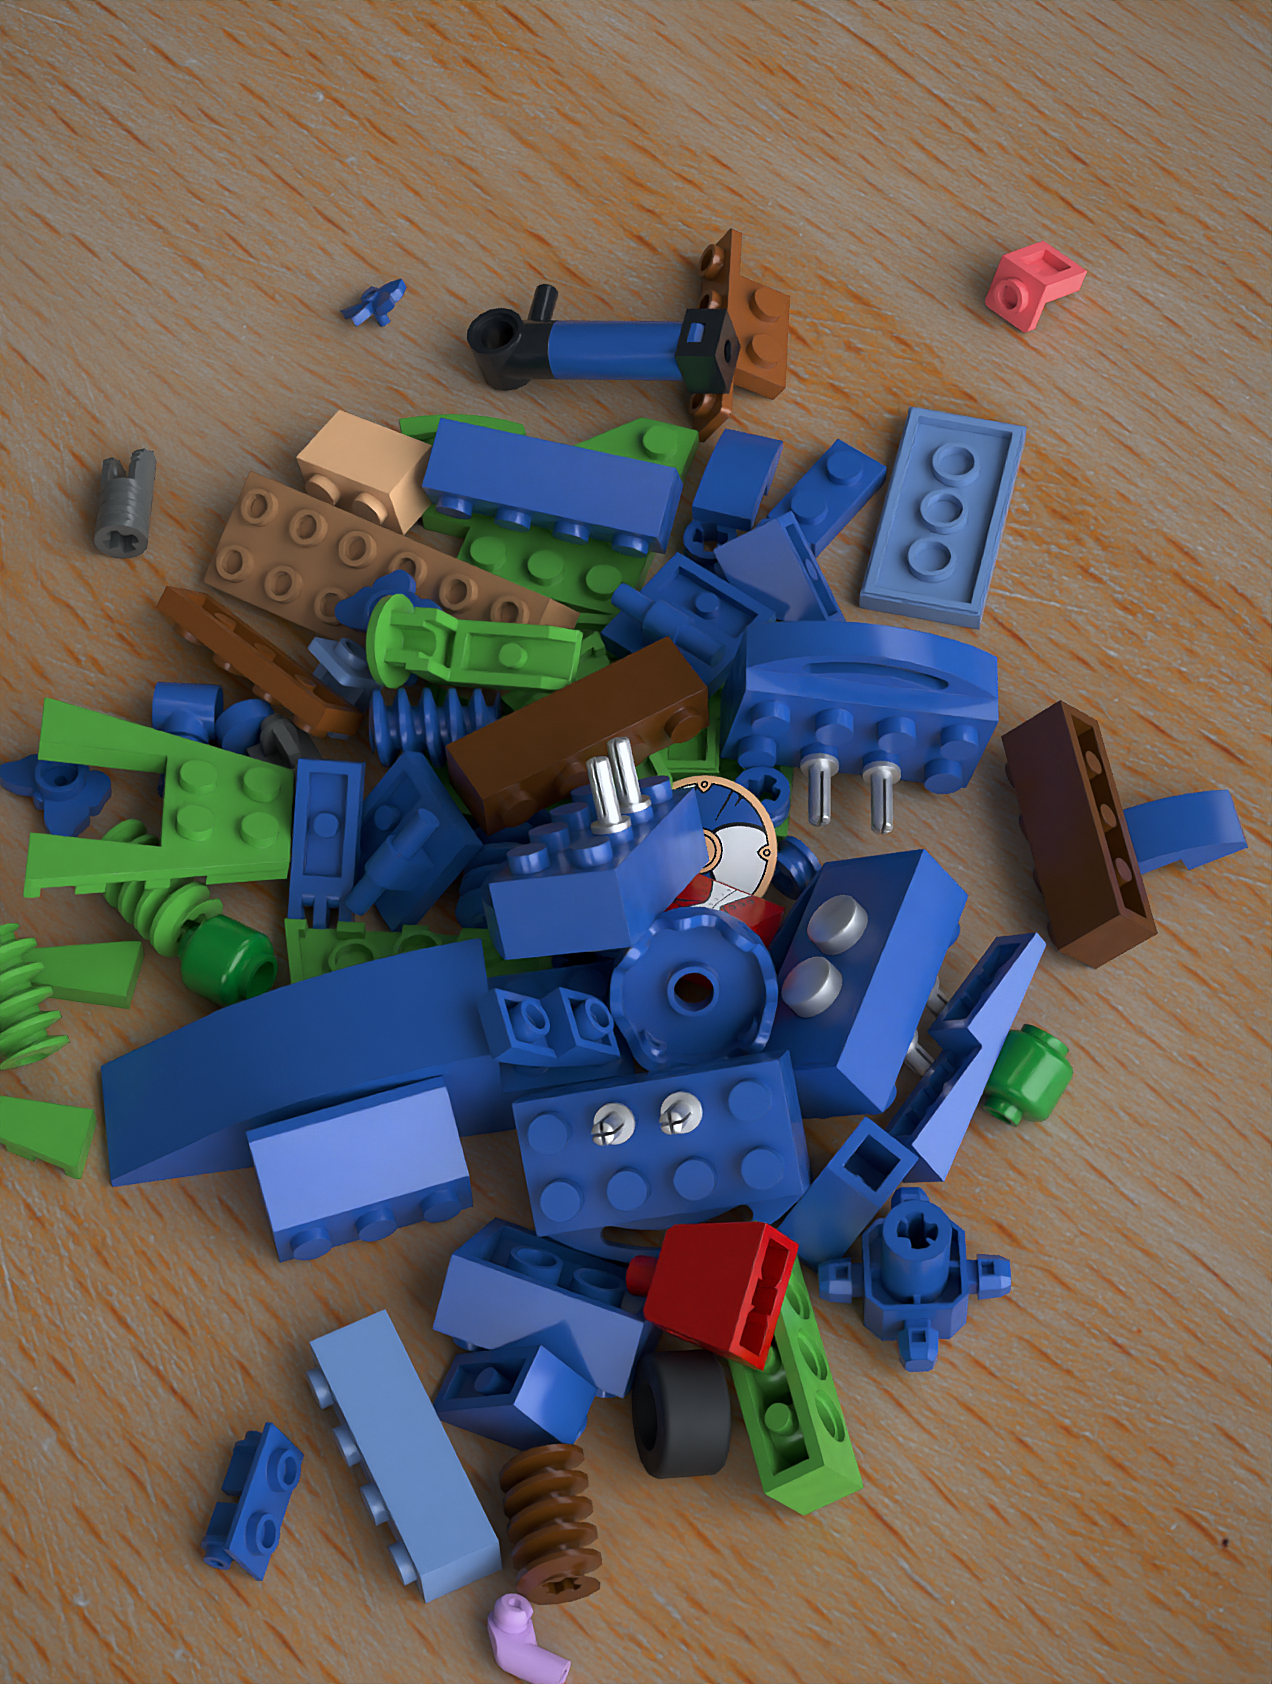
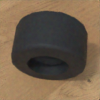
M693 1349L650 1352L644 1354L637 1363L632 1388V1422L639 1457L650 1476L657 1479L714 1475L726 1463L731 1438L730 1400L722 1366L711 1351Z

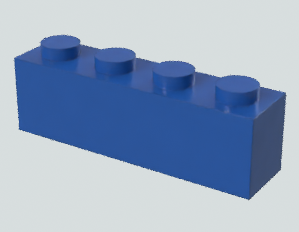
M440 418L422 488L432 504L436 505L435 509L438 512L453 518L470 519L472 513L494 517L495 524L509 530L528 532L530 525L553 530L552 535L568 543L586 545L589 538L612 543L611 548L621 554L644 558L647 556L648 551L661 554L666 553L683 484L677 469L674 467Z

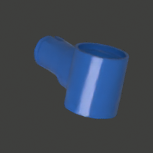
M157 682L152 704L153 729L207 745L209 740H217L214 726L218 717L224 711L222 686L216 684ZM160 773L157 787L161 798H163L165 774Z

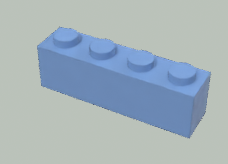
M386 1309L310 1341L315 1367L305 1371L308 1384L319 1408L322 1410L332 1405L341 1425L333 1428L332 1432L347 1467L359 1463L368 1483L359 1487L373 1523L375 1526H378L387 1521L396 1543L387 1546L402 1584L405 1586L415 1581L425 1603H428L503 1569L497 1536Z

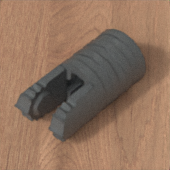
M145 448L132 453L128 478L120 460L118 461L114 457L103 460L94 543L97 549L111 557L133 558L143 554L148 546L157 461L154 451L146 450Z

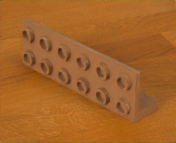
M251 470L204 576V582L212 587L335 641H340L341 638H348L365 649L366 633L356 632L341 624L335 617L334 608L341 600L352 597L363 587L368 586L372 588L376 579L399 569L404 570L414 578L416 582V595L421 599H430L441 606L443 612L456 619L546 625L574 629L580 616L579 612L551 598ZM418 676V678L447 691L449 688H455L457 695L467 700H470L474 690L471 687L436 685ZM481 688L486 705L493 706L499 690ZM500 690V696H504L510 690ZM501 705V712L504 714V708Z

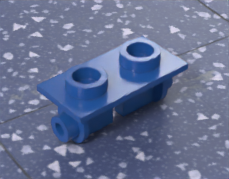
M272 1422L265 1423L262 1433L247 1431L244 1440H239L235 1443L234 1453L221 1490L228 1496H241L239 1503H216L206 1535L201 1542V1547L206 1551L203 1561L207 1565L221 1570H228L232 1560H235L256 1581H263L271 1554L278 1546L280 1527L292 1491L299 1482L301 1464L304 1458V1454Z

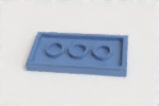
M909 406L860 592L859 608L980 630L1025 445L1026 426Z

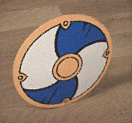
M708 775L692 776L673 782L672 789L694 787L710 860L698 874L762 898L771 883L777 862L775 829L762 803L745 787L722 777Z

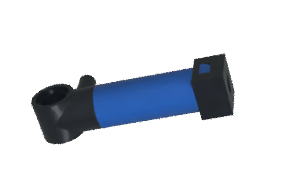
M541 284L536 287L527 320H522L520 315L512 309L496 308L480 314L472 321L467 330V341L487 384L496 390L502 391L516 390L526 385L532 379L685 381L689 393L729 394L741 348L727 309H687L684 321L552 320L558 291L549 284Z

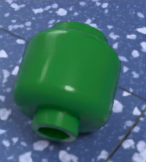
M224 915L208 918L199 926L188 930L182 938L178 949V958L181 961V979L186 988L224 1008L269 992L276 979L278 962L274 957V948L268 936Z
M1024 1024L1021 1030L1010 1029L982 1094L987 1098L982 1106L983 1109L996 1119L1012 1127H1017L1021 1119L1031 1122L1045 1121L1052 1113L1073 1076V1067L1066 1058L1069 1051L1067 1046L1046 1031L1030 1024Z

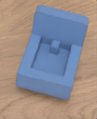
M314 637L307 647L320 662L313 675L365 714L370 707L372 689L380 688L381 691L384 687L373 679L369 671L366 649L348 638H341L340 641ZM327 733L331 738L347 740L349 735Z

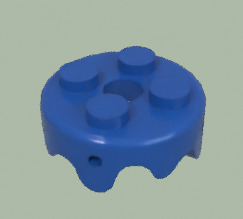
M679 907L659 913L654 923L632 947L619 950L610 977V1011L613 1020L625 1037L632 1055L648 1071L758 1054L764 1049L770 1037L778 1003L776 972L771 955L764 943L743 921L724 911L711 908ZM688 973H699L711 981L713 989L705 1000L698 1003H688L680 999L675 993L674 986L678 979Z

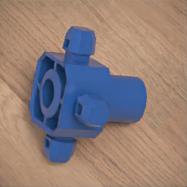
M901 1187L894 1192L891 1198V1211L886 1218H878L862 1233L861 1263H851V1259L848 1257L827 1260L818 1265L819 1298L828 1302L852 1303V1297H862L864 1326L881 1341L897 1340L899 1361L905 1370L909 1372H928L934 1368L938 1359V1339L952 1338L966 1324L969 1294H977L978 1300L999 1298L1011 1291L1010 1260L1000 1255L977 1254L976 1260H967L965 1231L949 1219L940 1207L929 1202V1197L922 1188Z

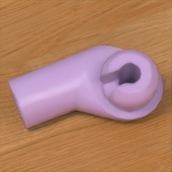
M518 1594L502 1595L496 1600L494 1610L489 1613L487 1619V1631L496 1663L504 1671L532 1684H564L571 1661L537 1645L532 1620L530 1619L533 1614L530 1602Z

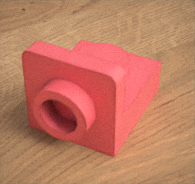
M1041 241L1002 255L985 298V305L1016 328L1026 333L1035 329L1045 303L1080 290L1087 271L1045 241Z

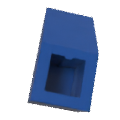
M865 1116L776 1230L799 1244L797 1251L799 1261L818 1275L819 1264L827 1260L839 1259L845 1254L915 1165L919 1157Z

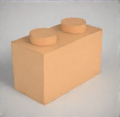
M338 410L296 457L306 483L305 489L309 496L403 536L432 504L422 488V483L433 446L342 410Z

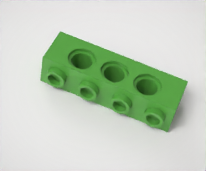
M796 1254L764 1370H755L728 1359L764 1494L805 1516L863 1489L864 1486Z

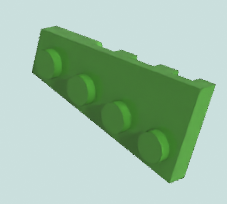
M284 918L291 984L385 957L481 938L487 978L553 969L551 955L505 960L493 946L488 929L463 928L459 935H440L429 931V926L403 924L402 933L366 931L364 922L338 921L337 929L308 928L306 919Z

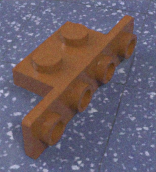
M732 228L727 231L716 245L710 244L704 250L697 271L698 276L702 277L701 297L696 309H727L741 345L729 394L692 393L690 398L689 413L693 415L692 429L699 431V441L702 443L730 417L732 413L734 384L772 400L786 388L790 296L740 275L742 233Z

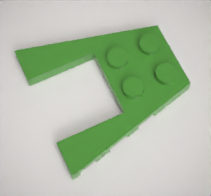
M44 698L38 760L165 774L159 846L30 832L23 897H40L41 888L74 886L75 894L105 892L106 883L143 880L144 889L168 888L171 878L206 876L205 885L287 879L291 849L294 770L52 698Z
M134 940L33 948L24 954L22 958L24 962L44 963L46 969L31 979L30 982L32 987L51 986L54 994L48 998L129 1009L145 953L142 941ZM0 1095V1143L6 1145L7 1151L35 1162L36 1158L63 1168L65 1175L74 1179H81L97 1125L94 1109Z

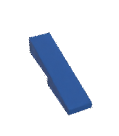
M1037 932L996 937L927 1030L943 1050L884 1129V1131L919 1157L918 1161L902 1180L904 1183L945 1181L1046 947V942Z

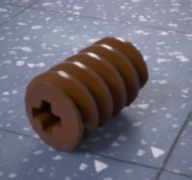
M563 1443L527 1449L511 1458L498 1474L500 1489L506 1494L503 1498L504 1514L510 1519L507 1525L509 1542L514 1545L511 1551L513 1568L519 1572L515 1578L517 1594L523 1596L529 1602L538 1605L572 1602L587 1597L600 1589V1582L596 1578L584 1576L602 1565L601 1552L595 1549L583 1548L592 1544L598 1538L595 1525L588 1522H579L593 1513L592 1500L585 1496H575L582 1493L589 1486L586 1473L580 1470H572L584 1461L583 1449L577 1445Z

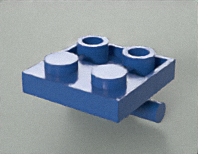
M676 552L640 591L635 590L626 583L618 586L612 595L611 604L621 611L600 632L606 650L620 659L669 636L707 686L709 700L726 681L746 626L776 622V612L679 552Z
M404 751L364 799L358 869L359 882L344 899L348 909L359 916L365 915L372 905L375 904L392 932L402 933L403 924L417 925L483 847V844L423 753Z

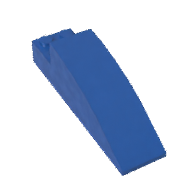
M481 938L414 950L349 966L280 987L215 1011L101 1066L112 1187L253 1167L245 1131L443 1075L459 1138L516 1130L512 1103L526 1092L635 1074L632 1052L625 1037L613 1020V1032L621 1057L612 1063L575 1067H540L494 1061L491 1057L476 1000L493 988L541 999L556 988L562 987L603 998L605 1006L610 1011V977L615 960L487 978Z

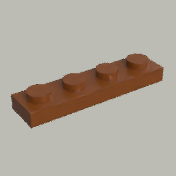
M166 586L156 607L176 622L173 629L177 634L193 643L206 645L214 651L215 654L212 659L217 665L231 673L246 676L254 682L252 691L269 703L282 707L285 706L295 714L292 722L303 731L320 738H325L328 732L355 736L365 716L362 711L207 593Z

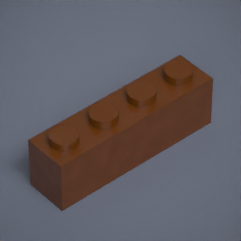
M669 636L446 745L450 784L487 837L507 827H517L528 821L535 813L563 799H572L570 792L573 789L590 784L586 762L593 757L606 756L609 758L606 745L609 740L615 737L629 738L636 767L646 757L674 743H684L695 737L700 730L709 726L708 688Z
M1060 700L1001 736L1008 761L1005 764V773L1016 791L1021 810L1019 825L1023 835L1029 841L1036 866L1033 870V878L1037 888L1044 896L1050 919L1047 925L1049 937L1059 952L1097 969L1155 936L1158 932L1098 721Z

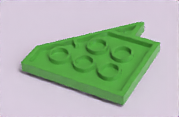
M641 417L573 446L674 467L678 471L682 484H684L699 446V431ZM435 504L430 505L422 514L424 529L465 539L457 559L551 598L579 613L617 615L621 610L611 604L613 593L622 583H626L635 590L640 591L656 552L648 551L647 556L644 558L632 557L611 548L612 543L592 538H589L586 545L572 544L552 535L553 530L530 525L528 532L513 531L495 524L494 517L472 513L470 519L453 518L438 512L435 509Z

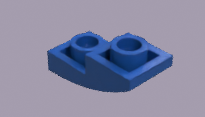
M725 428L711 454L692 504V519L742 531H751L763 495L768 496L783 450V441Z
M1228 789L1177 795L1123 810L1141 875L1180 859L1187 869L1191 870L1248 848L1232 795Z
M562 987L556 988L541 999L493 988L476 1000L491 1057L494 1061L526 1066L575 1067L612 1063L621 1057L613 1032V1018L605 1006L603 998Z

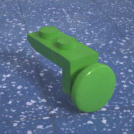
M392 594L380 599L371 613L366 631V659L373 679L379 685L391 689L401 687L412 672L436 685L551 694L576 681L583 633L579 630L546 625L460 620L437 608L415 607L414 609L411 601L405 595Z

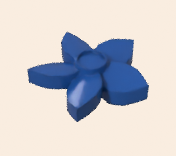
M402 279L391 281L380 288L371 286L363 292L360 298L361 303L340 311L345 319L351 318L356 327L372 314H374L379 325L383 327L390 323L391 320L387 313L402 298L407 287Z

